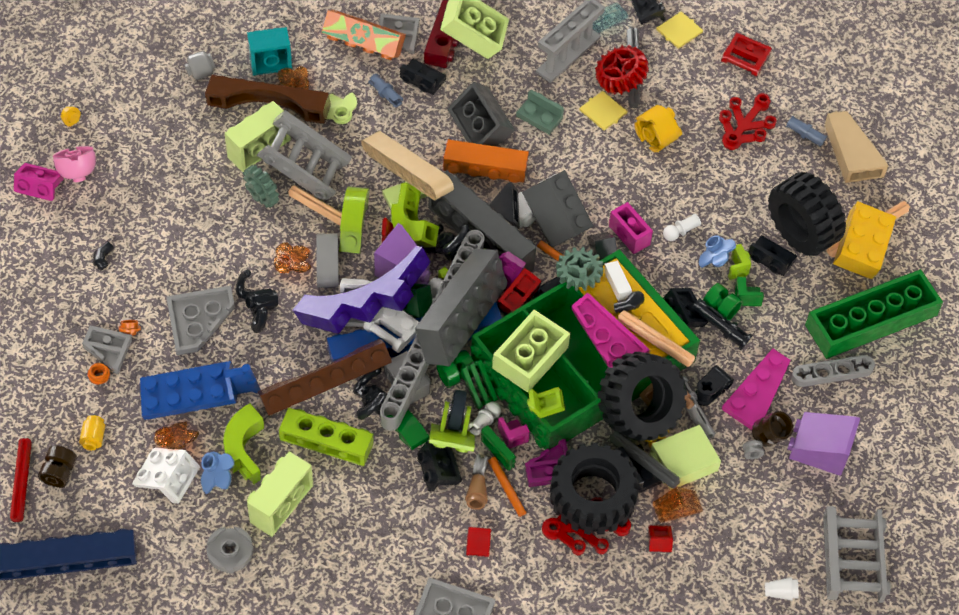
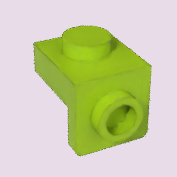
M738 244L732 250L731 258L735 265L730 267L729 280L737 279V277H746L750 272L752 263L749 252L744 250L742 244Z
M559 387L538 394L534 389L528 390V407L539 418L565 411L562 390Z

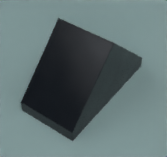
M509 182L489 205L496 213H500L511 226L520 229L518 189L512 182Z
M604 232L587 236L590 248L593 250V256L598 254L599 261L617 251L615 236L610 233Z

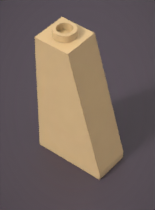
M848 111L828 113L825 128L845 183L884 178L888 168L887 162Z

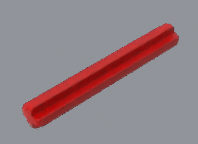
M21 438L18 442L10 511L12 522H22L24 518L32 442L29 438Z

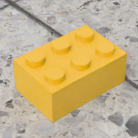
M857 201L849 211L846 220V231L840 240L833 265L873 279L881 270L896 216Z

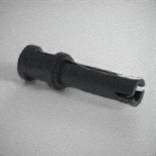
M701 298L691 308L724 333L725 339L729 338L737 344L739 350H742L753 336L751 333L747 334L739 328L738 323L727 320Z

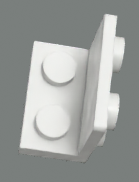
M153 448L132 484L135 487L160 489L172 503L179 504L200 466L186 450Z

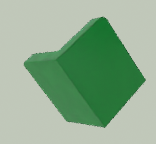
M737 277L735 295L743 301L742 306L761 307L764 293L761 292L760 287H747L746 277Z

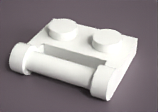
M382 307L370 323L365 322L363 328L368 332L372 331L390 344L394 351L399 353L417 335L415 327L419 322L403 310L398 311ZM382 324L400 338H395L378 325Z

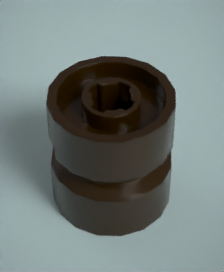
M776 411L754 422L752 426L753 438L761 441L764 447L772 446L792 435L793 422L785 412Z
M59 445L50 446L45 456V463L42 464L38 473V479L46 485L64 488L71 475L70 471L77 460V455L66 447Z

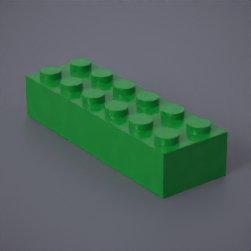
M920 269L810 311L805 326L824 357L828 359L938 316L943 301Z

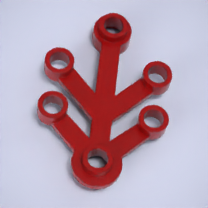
M761 93L755 97L754 106L745 117H743L741 111L742 100L738 97L730 99L729 108L733 111L737 128L733 130L730 123L731 112L729 110H722L719 114V121L723 124L725 131L722 137V143L725 148L736 150L742 143L765 141L767 132L764 128H775L777 119L769 115L765 117V120L752 121L760 111H765L769 108L771 100L767 94ZM755 130L754 134L742 135L744 131Z
M594 497L591 501H603V499ZM561 515L557 518H549L542 524V533L546 538L550 540L559 539L571 548L575 555L580 556L584 554L586 544L583 540L594 547L598 554H605L608 551L609 543L606 539H598L592 533L591 535L584 534V530L581 529L578 531L571 529L572 525L570 523L565 525L561 521ZM627 520L624 527L618 524L617 530L613 532L618 536L628 535L631 529L630 520ZM554 525L557 529L551 530L550 526ZM567 533H576L583 540H574ZM603 544L606 548L601 549L598 545ZM580 545L583 549L577 550L575 546Z

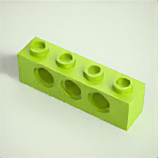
M288 408L279 428V438L281 441L361 466H365L374 444L373 433L366 429L353 428L344 422H334L321 415H311L302 409ZM304 427L310 428L309 430H302ZM331 434L329 437H324L323 435ZM347 440L353 441L352 443H344Z

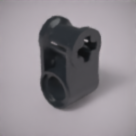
M715 365L697 383L695 393L697 394L698 404L701 406L710 405L716 398L726 392L725 390L731 387L734 378L718 365Z

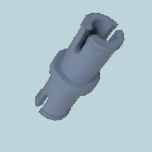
M373 74L369 78V84L378 91L382 98H386L393 107H398L402 104L403 97L393 90V86L390 83H386L378 74Z
M792 116L786 125L787 128L800 134L801 138H807L819 147L825 143L828 137L812 128L813 125H807L795 118V116Z

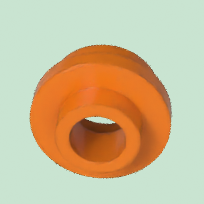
M137 320L121 321V326H119L120 332L132 336L141 330Z
M95 363L88 370V379L96 385L104 384L110 378V370L102 363ZM97 373H102L101 376H95Z

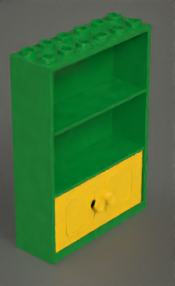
M620 249L600 260L603 261V276H601L600 283L595 282L594 288L588 285L586 291L582 287L575 291V286H571L569 289L566 288V282L559 284L472 335L470 346L471 358L473 361L482 360L499 399H504L507 402L512 415H517L520 418L522 426L527 425L529 431L534 436L536 444L541 449L550 450L558 445L560 440L566 439L567 442L603 420L602 414L604 412H601L598 403H601V399L598 398V391H601L602 385L599 384L601 378H605L606 374L604 372L608 366L573 313L572 305L586 293H589L618 320L620 313L616 314L614 309V303L618 302L604 273L606 263L618 261L632 292L640 291L644 295L645 300L643 304L637 309L627 312L694 355L696 360L700 339ZM533 310H536L570 333L567 350L532 388L537 394L556 387L562 390L565 411L539 418L534 412L530 411L527 404L529 392H526L492 369L493 354ZM626 327L648 349H650L649 354L661 356L662 358H666L672 361V364L676 365L680 371L687 368L685 365H683L682 363H680L679 361H677L676 359H674L673 357H671L670 355H668L667 353H665L664 351H662L661 349H659L658 347H656L655 345H653L652 343H650L649 341H647L646 339H644L643 337H641L640 335ZM649 377L643 378L636 385L631 402L640 397L639 394L652 383Z

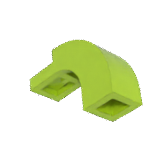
M401 183L398 203L391 206L393 227L395 228L398 223L401 224L414 242L421 247H436L439 226L426 220L419 221L418 219L421 191L409 183Z
M348 186L346 189L340 224L339 252L361 253L365 212L368 209L370 188Z
M249 403L236 412L228 422L224 432L223 444L225 453L232 456L235 463L230 469L234 474L239 470L245 480L250 479L253 484H256L261 480L260 469L247 455L244 448L251 437L264 429V421L262 416Z

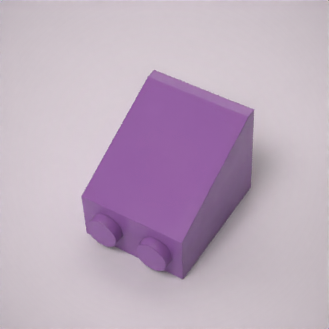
M399 223L374 252L375 276L378 278L392 270L417 246ZM430 264L416 281L417 284L428 285L431 274L429 271Z
M804 412L802 420L797 419L793 430L797 432L796 438L791 437L787 450L791 451L789 459L841 476L852 448L860 418Z

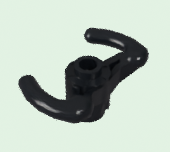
M441 224L438 225V235L444 230V226ZM463 224L456 237L451 232H444L437 238L436 247L422 248L425 253H438L444 255L449 261H453L461 242L467 235L469 226Z
M247 269L239 275L235 290L237 296L245 299L247 308L252 311L251 329L254 333H260L266 325L268 310L278 306V295L272 289L251 290L245 288V281L251 276V271Z
M382 368L364 374L353 388V393L362 397L363 406L356 413L357 418L360 420H364L373 412L380 415V409L387 393L377 385L367 387L365 385L375 376L379 375L382 372Z

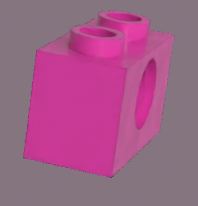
M628 202L611 211L609 227L633 255L650 246L653 230Z

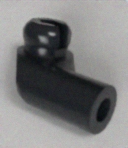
M106 241L93 254V265L97 266L99 270H103L108 266L105 256L114 249L110 242Z
M634 291L626 300L614 303L616 314L621 313L623 310L637 309L645 300L643 293Z

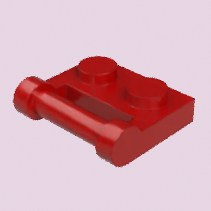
M736 33L725 50L721 62L731 63L752 72L751 75L757 77L771 54L772 47ZM732 53H734V54H736V55H738V56H741V57H743V58H745V59H748V60H750V61H752V62H755L756 64L753 65V64H751V63H749V62H746V61H744V60H742V59H739V58H737V57H735V56H732Z

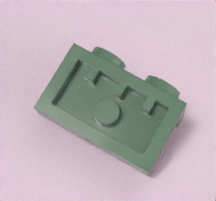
M530 90L528 92V99L517 110L516 116L550 135L563 120L564 108L559 103L544 97L541 93Z

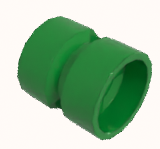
M716 283L707 292L703 301L730 321L740 310L743 301L733 293L728 294L727 288L720 283Z
M463 350L459 352L450 366L436 365V368L444 385L447 388H451L459 384L461 379L464 380L460 368L474 361L470 354ZM469 369L468 373L470 375V378H472L473 375L471 370Z

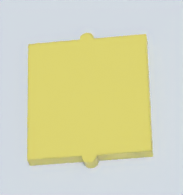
M679 12L656 28L666 38V41H670L678 49L703 33V30L694 23V20L688 18L683 12Z
M604 91L594 98H589V101L579 108L583 114L603 130H606L614 123H618V120L628 112Z

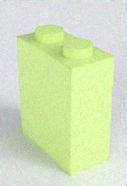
M700 425L652 443L649 455L679 476L680 483L675 488L717 472L721 463L719 456Z

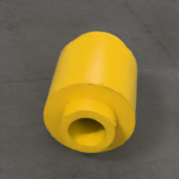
M90 415L83 422L79 443L84 449L93 451L102 446L106 427L103 418Z

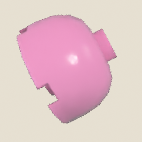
M79 146L73 151L65 149L53 155V162L56 171L62 177L73 179V182H81L86 179L85 176L90 175L94 170L96 156L93 147Z

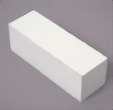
M619 262L606 263L604 273L618 302L626 300L632 293V289Z

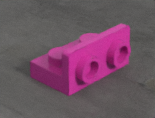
M24 163L14 173V192L53 201L55 198V188L63 181V177L56 170Z

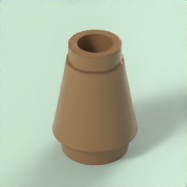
M479 474L472 476L465 497L467 506L474 510L484 508L488 502L485 477Z

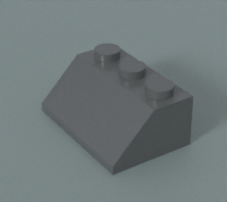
M473 81L447 108L464 138L469 143L495 146L503 143L515 131L489 87Z
M565 170L522 192L548 245L551 247L594 227Z

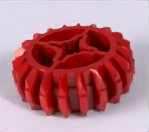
M630 44L626 48L623 45L618 49L614 46L613 51L607 50V55H601V60L597 61V67H595L596 79L600 87L605 89L607 93L611 92L614 95L618 92L623 95L624 91L630 93L631 89H637L638 84H643V79H647V73L649 72L648 60L641 50L637 47H632Z

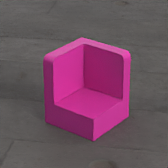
M503 417L498 418L497 428L509 449L529 442L530 431L527 425L521 426L518 419L506 423Z

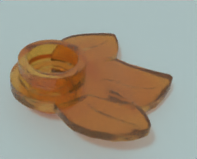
M299 66L295 70L290 68L281 69L277 73L280 81L278 85L309 90L308 70L303 66Z
M284 242L276 248L274 266L278 272L289 273L292 270L297 273H303L312 268L306 262L310 254V250L307 247L298 245L292 248L288 242Z
M186 421L180 422L170 427L158 429L155 432L154 442L156 445L166 447L167 449H181L187 443L194 441L198 437L199 432L186 429Z

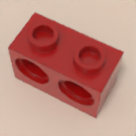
M524 268L498 300V308L508 315L527 304L541 287L542 280Z

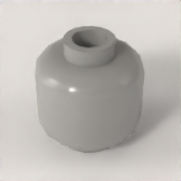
M205 51L189 55L187 57L188 64L184 65L188 76L193 75L196 80L211 76L213 69L216 68L211 54H207Z

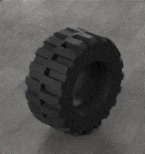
M807 172L796 173L771 190L768 198L771 219L774 220L775 227L780 231L782 238L786 239L788 244L794 247L797 252L807 256L819 255L840 241L846 231V222H844L846 217L845 213L842 212L841 203L837 201V196L831 192L830 187L824 184L822 179L815 177L814 174Z
M644 352L627 353L622 356V359L617 358L613 361V367L606 369L604 372L606 376L604 379L601 378L599 384L602 387L601 391H598V398L601 399V403H598L599 410L604 412L602 414L604 421L609 423V427L619 434L640 441H653L658 436L664 437L667 435V430H673L677 425L676 421L678 419L681 420L683 413H681L683 407L686 408L687 403L684 400L685 395H687V388L683 387L685 379L683 375H679V368L666 358ZM649 377L653 385L652 401L643 413L636 416L631 403L632 394L636 385L643 378Z
M591 443V446L581 444L578 445L577 450L571 448L566 451V456L562 455L558 459L557 465L554 466L552 472L550 502L554 505L553 510L557 516L561 515V521L565 525L570 523L572 525L571 529L575 531L579 529L584 530V534L591 535V532H597V535L604 534L605 530H609V532L617 530L618 524L623 526L627 522L628 517L632 516L640 484L637 478L638 472L636 467H631L632 461L627 456L625 458L622 457L623 452L618 449L614 451L611 449V446L604 444V447L598 446V443ZM584 477H600L609 482L616 493L604 501H591L580 496L575 491L573 484Z

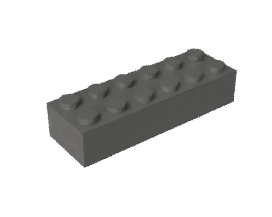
M448 170L444 172L451 179L454 190L435 201L429 197L428 208L457 234L463 224L469 226L468 232L479 230L484 234L485 249L497 250L499 257L501 254L509 251L526 263L524 268L530 272L534 271L536 246L533 241L526 239L515 226H511L500 213H496L486 201H482L471 188H467L461 183V180L456 175H452Z
M474 248L415 327L426 364L450 366L503 290L506 289L507 279L504 275L502 261L497 250Z

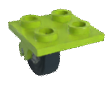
M455 390L452 402L445 401L441 424L431 423L429 443H432L435 447L446 448L447 446L463 453L468 451L474 452L475 435L467 431L472 407L465 405L467 392ZM447 415H449L448 429L445 428ZM464 418L463 428L461 432L459 431V429L461 427L462 419Z

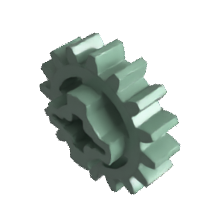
M251 165L242 173L245 176L243 179L247 182L245 187L253 199L264 204L266 208H271L280 200L278 198L279 194L275 191L277 186L270 178V175L266 171L263 172L256 165Z
M573 247V252L570 253L568 250H565V256H559V261L556 263V276L560 277L561 284L567 283L566 288L569 289L571 286H575V291H578L579 287H582L586 291L588 285L594 288L595 282L600 283L604 269L603 261H599L598 254L592 255L593 250L585 252V248L582 247L580 251H577Z

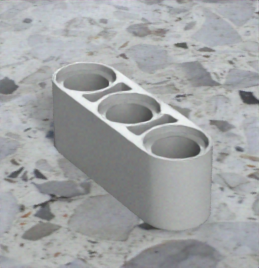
M338 233L316 234L317 288L339 287Z

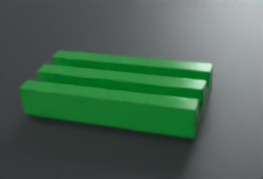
M481 359L460 368L477 409L483 408L489 402L498 400ZM475 366H477V368H478V370H479V373H480V375H481V377H482V380H483L484 385H485V387H486V389H487V392H488V394H489V397H488L487 394H486V391H485V389H484V387H483V384H482V382H481V379H480V377H479V375H478V372H477ZM469 369L471 370L476 385L480 391V394L483 399L482 401H480L476 389L473 385V382L470 378V375L468 373Z
M488 425L482 428L481 442L507 471L514 468L516 456Z

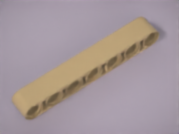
M378 131L361 141L362 147L368 156L435 201L454 190V185L448 175L383 132Z

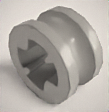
M752 440L743 444L744 457L746 459L762 457L764 455L762 442Z
M479 454L476 455L473 474L480 473L483 476L485 475L488 456L481 458Z

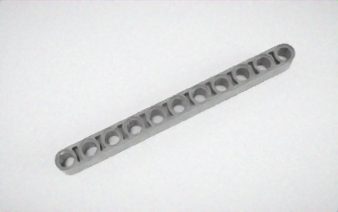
M479 230L467 232L431 306L474 248L484 249V234ZM417 335L381 406L380 423L385 430L392 431L400 426L429 364H426ZM393 415L394 417L388 418L386 416Z

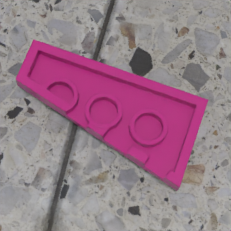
M586 293L572 305L573 313L608 367L612 368L613 361L617 358L622 359L624 354H633L634 352L649 353L650 349L589 293Z
M772 348L723 404L722 410L752 430L754 422L767 415L791 360Z

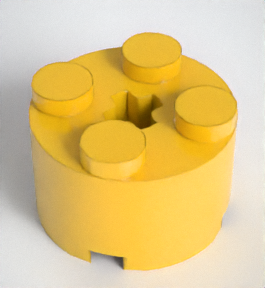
M655 105L635 119L637 122L634 123V127L639 139L642 142L646 140L651 145L649 149L653 152L661 151L682 135V130L674 119L675 113L670 107L665 108L661 105Z

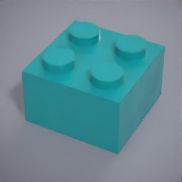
M287 27L247 32L249 59L253 76L292 70L291 45Z

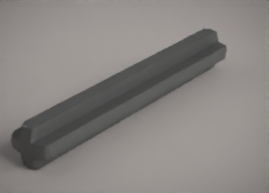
M616 431L610 435L611 443L618 448L623 447L628 456L669 487L675 488L679 485V476L626 436Z

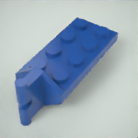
M231 361L141 377L142 417L144 420L236 404L238 394L258 393L257 391L260 390V386L249 364H244L240 368H234Z

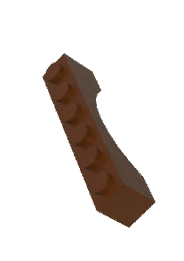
M211 75L205 91L208 106L228 109L244 103H270L274 101L277 105L291 109L304 121L325 124L331 106L330 96L327 92L226 76Z
M377 339L319 369L278 382L257 392L266 413L270 416L390 364L392 360L385 343L381 339Z

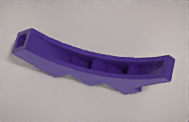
M415 246L398 265L373 282L352 291L336 295L314 296L305 294L294 307L293 312L303 325L337 334L342 331L351 318L370 323L382 307L402 311L414 296L410 289L431 261L422 247Z

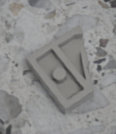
M381 13L379 25L406 34L402 49L411 54L415 53L420 18Z
M90 325L82 344L85 350L106 365L112 372L119 374L133 339L130 334Z

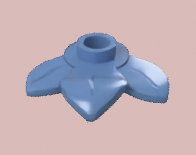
M718 235L710 237L705 244L707 247L706 251L699 258V266L703 268L710 263L715 267L723 266L729 259L728 252L736 248L735 241L733 239L725 240Z
M209 452L203 456L201 466L204 472L201 476V486L205 494H208L215 485L224 490L229 488L232 480L229 470L235 464L232 456L218 452Z

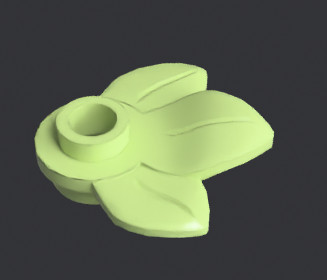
M350 93L342 99L334 94H330L331 106L327 119L334 120L337 124L348 123L352 119V111L357 107L356 96Z

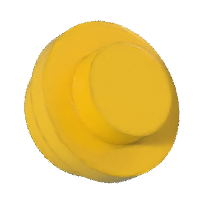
M74 106L65 107L61 112L63 123L67 126L76 124L80 119V110Z

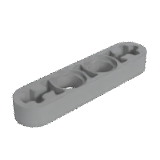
M860 355L799 365L794 368L791 380L796 386L806 387L867 377L872 374L875 362L870 356ZM861 363H864V365L868 366V368L865 369L864 366H860ZM845 366L849 369V372L846 374L841 373L838 367ZM817 370H826L828 372V376H819ZM801 373L803 376H806L805 379H802L798 374Z

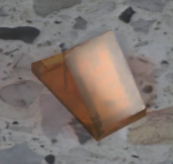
M678 486L652 503L660 523L703 512L696 492Z

